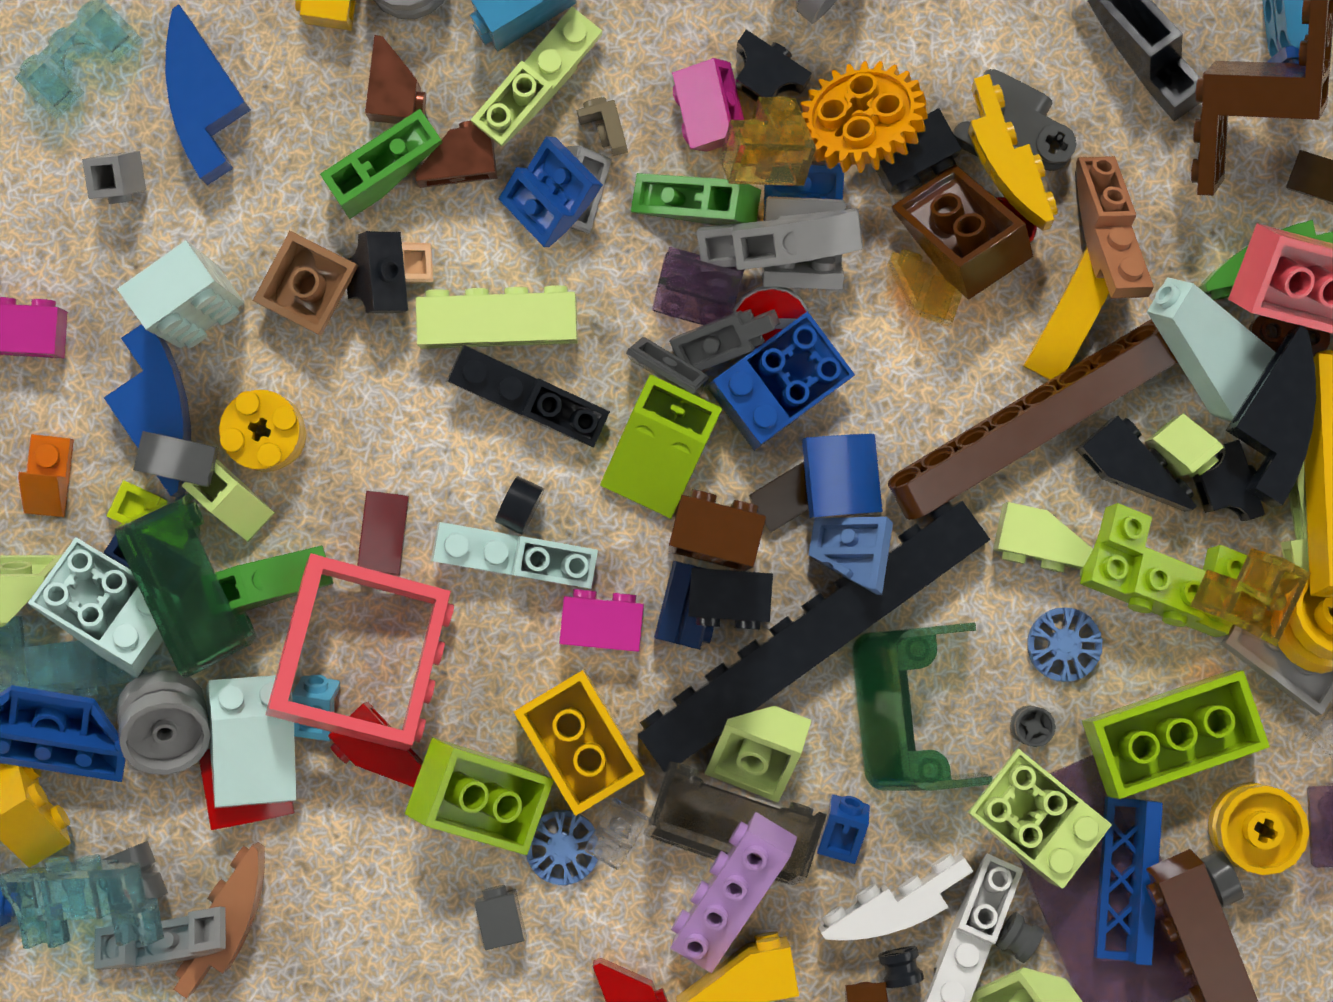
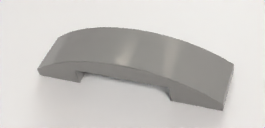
M220 906L188 912V916L140 925L125 923L95 929L94 969L106 970L159 965L190 960L226 949V907Z

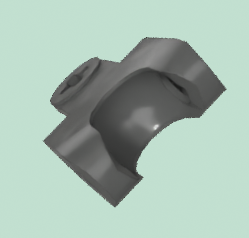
M996 69L986 70L982 76L990 74L992 84H999L1002 89L1005 107L1001 108L1005 123L1012 122L1017 136L1018 144L1013 145L1014 149L1030 144L1033 155H1040L1045 170L1056 171L1063 168L1074 154L1077 143L1076 137L1070 128L1046 116L1053 104L1052 100L1044 93ZM961 122L954 128L953 134L961 149L978 157L968 133L970 122ZM1053 141H1057L1060 144L1056 154L1048 151Z

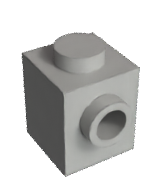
M140 151L104 154L82 159L89 199L108 197L109 204L133 201V193L146 190Z

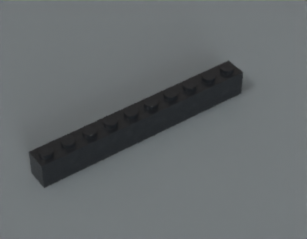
M948 501L930 513L934 520L922 529L916 523L898 536L901 544L888 553L882 595H876L844 576L840 577L833 583L837 590L824 598L821 593H818L801 606L805 611L804 614L794 621L787 616L772 626L769 631L773 636L761 645L756 639L737 652L741 659L727 668L723 662L707 673L704 677L708 683L697 691L692 686H689L675 696L672 700L676 706L665 714H662L657 709L643 719L640 724L644 729L638 732L637 735L664 773H668L721 735L727 719L750 713L990 541L991 539L964 502L960 501L952 505Z

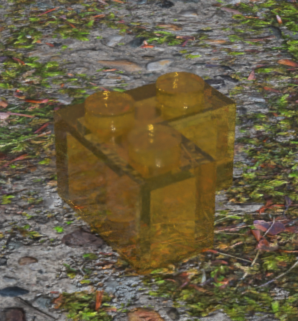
M785 96L758 97L752 119L730 120L719 157L729 184L804 186L816 146L796 98Z
M1251 548L1237 579L1207 570L1190 606L1243 635L1277 647L1311 573L1285 558Z

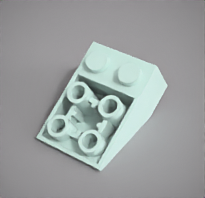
M76 537L28 602L31 607L102 658L136 678L183 613L179 599Z

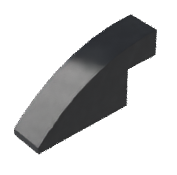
M1087 0L1118 51L1149 93L1174 122L1200 104L1196 103V84L1200 76L1182 58L1183 34L1152 0Z
M1302 326L1296 327L1287 333L1226 429L1227 432L1266 456L1245 491L1271 508L1282 506L1285 503L1305 460L1313 430L1316 404L1315 365L1309 333Z

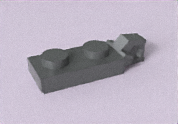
M751 309L743 312L738 311L675 336L669 342L678 358L702 371L753 351L758 345L765 342L762 334L774 330L781 323L775 309L755 317Z

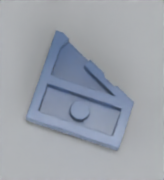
M887 516L814 518L808 555L816 562L876 595H882L893 522Z

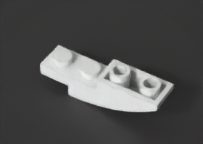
M949 853L931 865L934 871L921 880L916 875L902 883L898 887L900 893L895 897L885 884L879 888L876 884L870 885L856 895L858 902L848 909L844 910L842 906H839L822 918L825 924L820 926L819 930L825 940L847 941L869 939L910 928L947 909L948 905L940 893L972 873L973 870L961 854L953 857Z
M988 853L984 855L934 967L936 972L924 1002L971 1001L991 946L996 944L1024 869Z

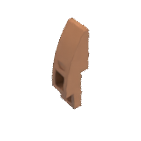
M1078 157L1076 172L1079 206L1085 241L1095 277L1105 279L1111 299L1149 297L1154 285L1132 228L1136 212L1116 157Z
M259 842L251 845L249 849L243 846L230 864L235 869L227 882L221 879L207 898L212 902L209 908L226 907V949L207 956L183 961L175 973V976L180 978L173 990L186 999L195 992L211 967L222 974L231 967L251 930L260 902L265 871V846Z

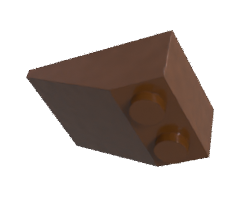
M956 164L892 206L894 214L944 278L968 300L1033 257L1026 224Z

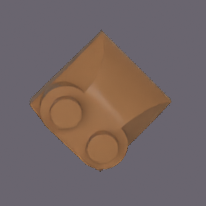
M289 231L252 301L322 336L358 265Z

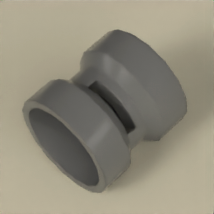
M1031 705L1022 706L1015 711L1010 722L1011 733L1015 739L1028 746H1044L1050 742L1055 734V720L1051 713L1044 708Z

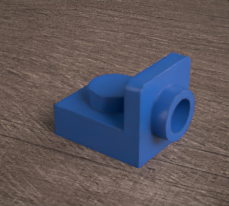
M832 795L829 802V813L817 845V854L855 864L869 826L870 806L852 796L841 797Z

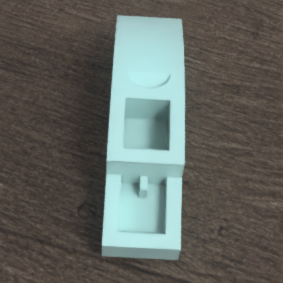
M438 522L431 561L591 589L598 550Z

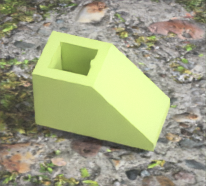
M1184 413L1172 418L1145 441L1150 448H1154L1163 456L1168 464V470L1175 478L1188 475L1191 478L1197 473L1202 475L1219 461L1215 454L1224 448L1216 438Z
M216 459L210 487L188 482L182 484V487L210 513L247 542L275 514L264 501L218 459Z

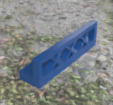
M1105 796L1104 818L1112 826L1102 837L1094 945L1095 958L1125 960L1134 964L1152 966L1156 907L1146 888V885L1151 884L1146 868L1159 863L1162 802L1129 798L1116 799ZM1115 806L1136 807L1135 824L1123 834L1114 823ZM1113 833L1119 837L1115 842H1113ZM1134 834L1132 845V843L1128 839ZM1124 843L1132 853V864L1120 874L1111 863L1112 853ZM1112 872V874L1116 878L1110 883V875ZM1129 875H1131L1130 885L1125 880ZM1121 883L1130 894L1129 904L1117 914L1109 904V893ZM1108 912H1109V914H1110L1113 918L1107 923ZM1128 915V924L1126 925L1122 919ZM1119 924L1127 934L1126 951L1105 950L1106 933Z

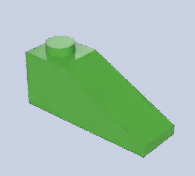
M419 109L326 169L320 175L347 217L351 219L382 199L443 142L421 109Z
M637 173L631 212L716 226L757 222L761 189L742 180Z

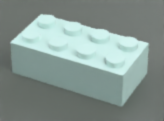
M186 240L117 288L147 331L179 348L185 345L187 348H192L202 342L207 337L206 330L217 322L220 325H224L233 320L240 313L237 308L244 304V301L220 267Z

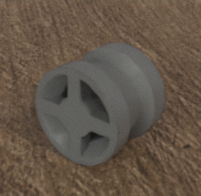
M1014 912L1001 929L995 945L1001 950L1009 949L1014 952L1017 960L1025 963L1037 949L1043 937L1044 929L1037 925L1030 926L1025 923L1022 915Z

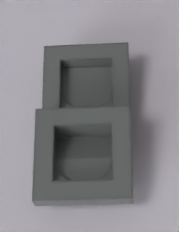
M142 431L133 470L210 487L219 448Z

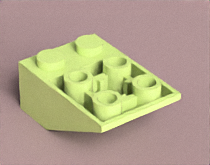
M1018 748L968 811L973 818L1019 859L1049 883L1062 889L1112 826L1104 817Z

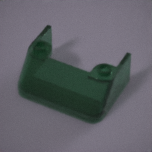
M189 492L137 514L115 528L116 537L169 654L183 678L201 672L250 646L257 636L247 613L239 614L237 609H232L199 538V526L204 524V519L196 502H191L195 498Z
M975 622L866 632L854 641L851 654L863 768L866 780L875 789L881 791H933L989 785L992 782V776L985 772L951 775L949 762L943 754L931 749L916 751L907 670L922 669L934 661L937 655L936 634L976 631Z

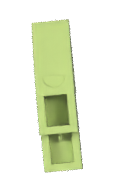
M571 7L526 61H520L473 116L471 122L501 147L505 145L550 101L577 70L578 63L602 36V30L574 7Z

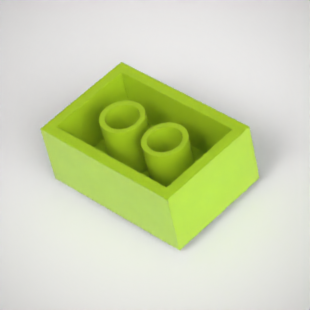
M432 737L404 814L426 827L527 856L554 780L532 768Z

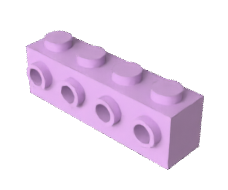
M757 812L754 813L748 824L741 821L729 840V843L733 845L729 853L726 854L721 851L712 864L709 872L713 874V877L709 883L702 880L690 899V902L694 903L691 910L687 912L682 909L671 928L676 935L670 949L712 973L791 857L797 836Z

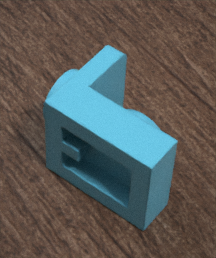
M322 675L302 676L292 692V700L295 703L334 712V699L340 690V681L327 679ZM294 722V737L323 741L331 740L328 737L332 733L330 731Z

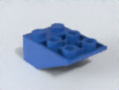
M807 311L716 377L708 386V390L755 451L850 380L855 374Z

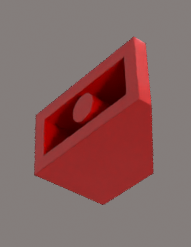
M603 958L593 961V969L606 1002H668L664 989L656 990L652 980Z

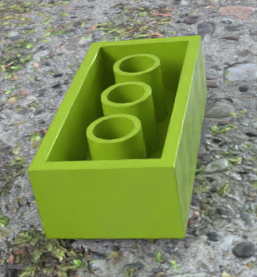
M1229 670L1082 720L1107 797L1121 799L1270 748L1244 670Z

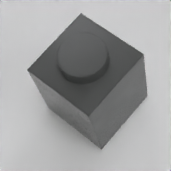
M500 885L482 890L483 897L477 898L474 904L485 951L525 941L527 934L516 889L506 891V886Z

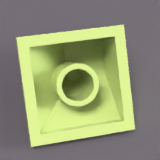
M0 555V627L5 626L32 598L62 555Z
M777 706L767 707L727 719L704 774L778 803L802 754L811 719Z
M1023 967L975 989L970 1002L1083 1001L1065 978Z

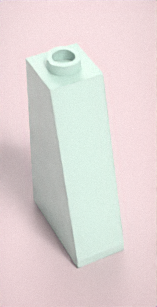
M1167 277L1164 284L1157 291L1147 313L1209 413L1215 417L1232 421L1275 354V351L1194 283Z

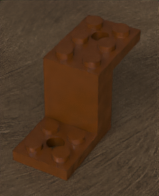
M1303 0L1302 24H1309L1308 34L1305 35L1304 41L1300 43L1299 63L1215 61L1207 71H1204L1203 77L1198 78L1196 84V103H1202V112L1200 119H1195L1193 141L1194 143H1200L1198 159H1193L1191 169V182L1198 183L1197 195L1214 196L1225 179L1228 116L1320 119L1328 104L1333 37V0Z

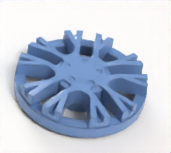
M1055 608L1042 614L1033 623L1027 638V650L1032 664L1041 674L1052 680L1070 682L1083 678L1095 668L1102 654L1103 641L1097 625L1087 614L1073 608ZM1064 614L1065 625L1062 629L1055 627L1052 616ZM1073 615L1079 617L1074 631L1069 629ZM1043 622L1054 631L1051 636L1039 628ZM1087 624L1093 635L1081 638L1079 631ZM1035 636L1046 638L1048 640V647L1035 650ZM1082 642H1095V649H1081ZM1050 651L1053 657L1041 664L1038 658ZM1080 653H1085L1092 657L1085 668L1078 662V655ZM1057 659L1061 660L1063 664L1061 675L1049 671L1053 662ZM1068 660H1073L1076 669L1075 674H1070Z
M555 810L543 815L540 818L536 831L538 830L550 838L546 843L534 836L526 856L530 867L541 879L552 884L569 885L581 881L590 874L599 858L600 841L595 827L586 817L581 814L575 816L571 810ZM556 817L559 829L558 832L551 833L544 825V822ZM565 817L572 818L569 832L562 831ZM579 822L589 831L582 838H576L573 835V830ZM593 841V848L579 849L578 843ZM532 845L544 846L546 848L545 855L534 858ZM584 853L592 857L586 868L577 862L576 856L578 854ZM549 856L553 862L543 871L539 865ZM571 861L578 872L573 877L567 866V863ZM556 864L563 866L564 878L550 876Z

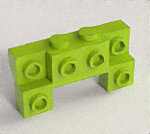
M1120 503L1105 507L1099 534L1094 548L1084 565L1080 584L1128 603V608L1139 613L1152 612L1162 616V621L1166 624L1177 627L1187 626L1215 638L1229 635L1237 597L1246 595L1254 558L1223 545H1217L1207 549L1202 570L1145 547L1152 516Z

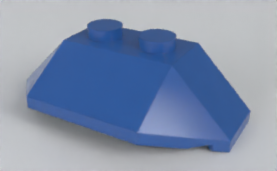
M11 685L0 693V763L122 782L126 759L123 757L119 744V735L94 698Z

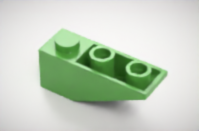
M323 546L237 565L199 577L210 616L223 619L298 595L305 565L310 553L326 557ZM322 574L318 588L334 584L333 578Z

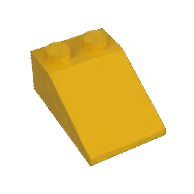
M777 931L755 935V942L745 944L717 965L712 973L708 972L677 995L676 1002H770L798 997L799 991L787 936L779 937Z

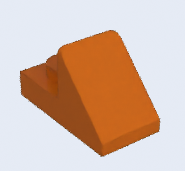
M31 434L27 472L18 473L24 513L65 517L74 439Z

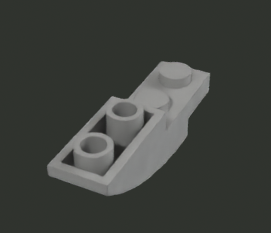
M859 208L780 216L777 220L699 227L696 231L702 270L736 266L737 270L770 267L821 259L863 249Z

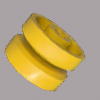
M1309 578L1280 603L1274 617L1273 633L1280 650L1292 663L1306 671L1323 674L1333 671V598L1310 596Z
M1255 782L1235 784L1222 792L1211 807L1207 823L1210 841L1216 851H1222L1232 865L1247 872L1260 875L1281 873L1296 864L1306 850L1310 833L1307 815L1298 800L1282 789ZM1257 822L1261 825L1259 832L1254 830Z

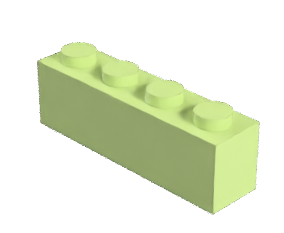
M561 285L544 287V293H528L527 287L504 288L505 294H489V289L470 288L465 289V295L449 296V290L425 291L426 297H416L417 345L421 349L461 348L462 345L468 347L578 344L575 292H568V287Z

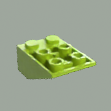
M650 374L630 415L600 486L671 519L723 408Z

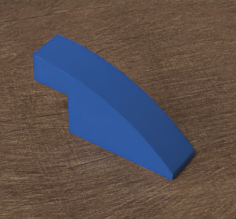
M177 5L171 12L166 41L165 76L168 100L175 128L184 151L199 178L208 186L233 169L212 136L251 111V109L189 16L180 5Z
M141 324L121 339L143 371L105 396L104 399L137 448H139L142 431L191 441L188 399L180 371L166 341L147 331ZM157 476L170 496L179 498L185 494L186 490L182 487L184 481Z

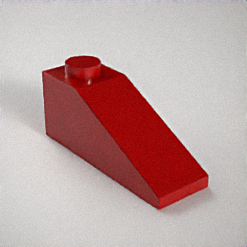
M369 702L363 703L349 716L391 727ZM334 732L328 735L334 742L330 746L331 750L345 764L351 761L357 767L411 787L415 786L423 760L412 748L404 751Z

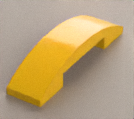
M1087 246L1044 330L1041 331L1023 367L1048 380L1053 379L1069 368L1109 295L1105 279L1095 277Z

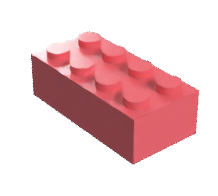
M1257 223L1228 300L1253 314L1333 333V243Z

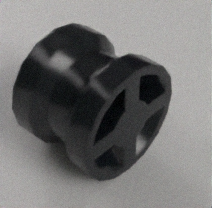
M916 946L896 948L878 955L879 963L885 967L886 976L883 979L886 983V988L905 987L924 980L923 971L917 967L916 959L919 956Z

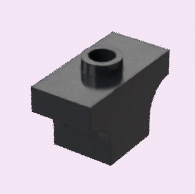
M747 29L738 40L736 52L741 55L745 65L736 78L735 84L739 91L766 109L783 92L793 91L802 94L810 82L812 73L791 59L792 54L785 47L775 42L769 45Z
M365 231L358 234L356 252L352 257L348 258L349 261L358 265L347 287L348 299H361L366 313H403L408 311L401 232Z
M1239 439L1223 444L1224 448L1216 454V458L1219 461L1202 475L1196 474L1192 477L1205 513L1226 508L1235 512L1241 521L1252 520L1266 515L1261 500L1245 491L1255 475L1256 469L1252 464L1248 465Z

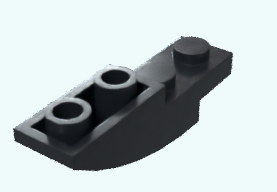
M462 345L446 381L479 396L483 400L593 448L610 411L539 378H534L465 345Z

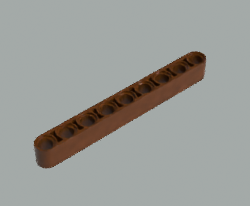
M1152 319L900 470L889 479L888 487L906 519L914 520L921 518L1175 365L1178 361Z

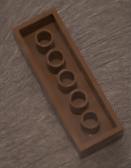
M692 489L690 496L681 495L668 552L741 571L753 568L766 520L765 515L757 514L759 506L734 500L730 507L715 503L717 495Z

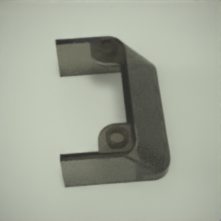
M669 761L643 832L645 836L715 860L721 851L726 854L729 853L733 846L729 843V840L741 821L748 824L754 813L757 812L797 836L791 857L774 881L794 886L807 878L827 814L818 812L813 816L814 810L799 803L791 802L789 808L781 807L779 809L705 784L703 779L697 777L699 770L693 767Z

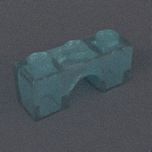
M91 0L84 4L77 13L78 18L67 28L58 29L50 37L49 45L39 55L34 54L27 58L20 66L19 70L21 72L14 77L56 119L85 93L72 76L73 64L81 54L98 52L114 66L142 39L105 0Z

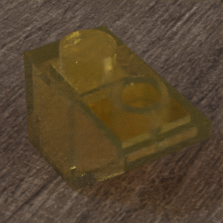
M901 249L900 254L892 252L888 259L887 267L910 313L949 327L954 321L962 294L944 278L936 266L922 262V255Z

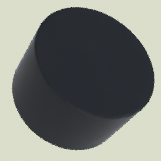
M517 475L500 506L495 522L523 535L539 505L545 488Z

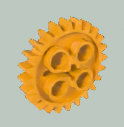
M867 61L862 62L860 70H854L851 64H847L846 73L843 75L833 70V80L829 82L820 78L818 82L821 90L809 89L810 101L801 102L803 113L798 114L799 131L807 152L814 153L816 162L825 159L829 169L840 163L843 173H846L851 165H856L858 172L862 173L865 165L871 163L875 170H879L880 160L883 159L890 164H894L893 154L895 152L907 155L906 143L918 144L917 132H925L924 120L928 119L924 91L920 89L919 81H912L909 71L899 74L898 67L895 64L885 71L882 61H879L874 69H869Z

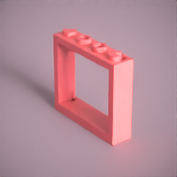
M310 553L305 565L265 715L408 751L413 746L414 741L420 743L424 732L426 719L420 718L423 702L429 704L433 695L435 680L429 678L433 664L439 665L443 655L445 642L439 641L442 626L448 627L452 618L454 605L448 603L451 591ZM322 574L433 604L402 730L288 701Z

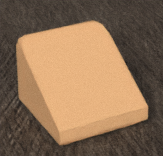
M402 242L406 284L432 283L431 243Z

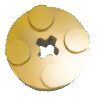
M251 390L240 393L225 408L219 426L220 443L226 453L238 464L260 472L276 471L291 464L299 457L306 442V427L298 408L288 399L268 390ZM266 424V427L271 430V434L269 437L262 436L260 438V435L256 433L258 425L264 426Z

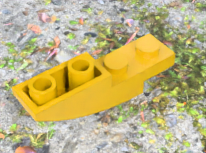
M990 74L974 78L971 91L980 118L970 121L968 133L981 163L998 190L1017 211L1042 231L1050 229L1054 222V215L1058 214V209L1053 193L1051 191L1045 192L1041 178L1045 177V169L1040 155H1033L1030 144L1014 149L1013 145L1018 144L1017 136L1012 122L1005 123L1001 108L1005 107V100L1000 85L992 84Z

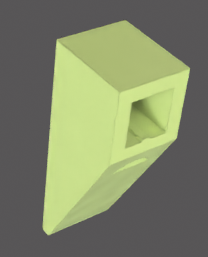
M1011 502L1002 504L993 550L1003 552L1001 559L1025 564L1027 557L1040 560V568L1064 573L1065 566L1080 569L1079 576H1082L1084 565L1093 550L1092 547L1047 510Z

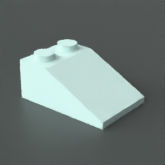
M276 675L208 681L206 701L211 733L210 754L215 808L296 801L294 722L265 715ZM291 688L290 696H289V699H288V701H291V702H293V700H292V688Z

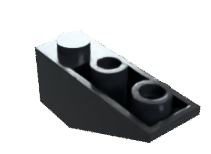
M1119 416L1111 418L1076 448V451L1102 480L1184 512L1197 507L1191 499L1194 493L1190 487L1180 478L1173 479L1165 469L1168 466L1166 460L1154 448L1148 450L1138 439L1142 436L1141 432L1128 418L1124 420Z

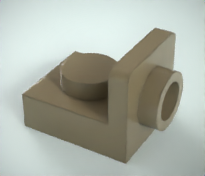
M605 97L591 99L583 103L584 108L576 110L580 125L603 119L604 123L597 124L603 148L610 146L613 156L628 153L615 100L606 101Z

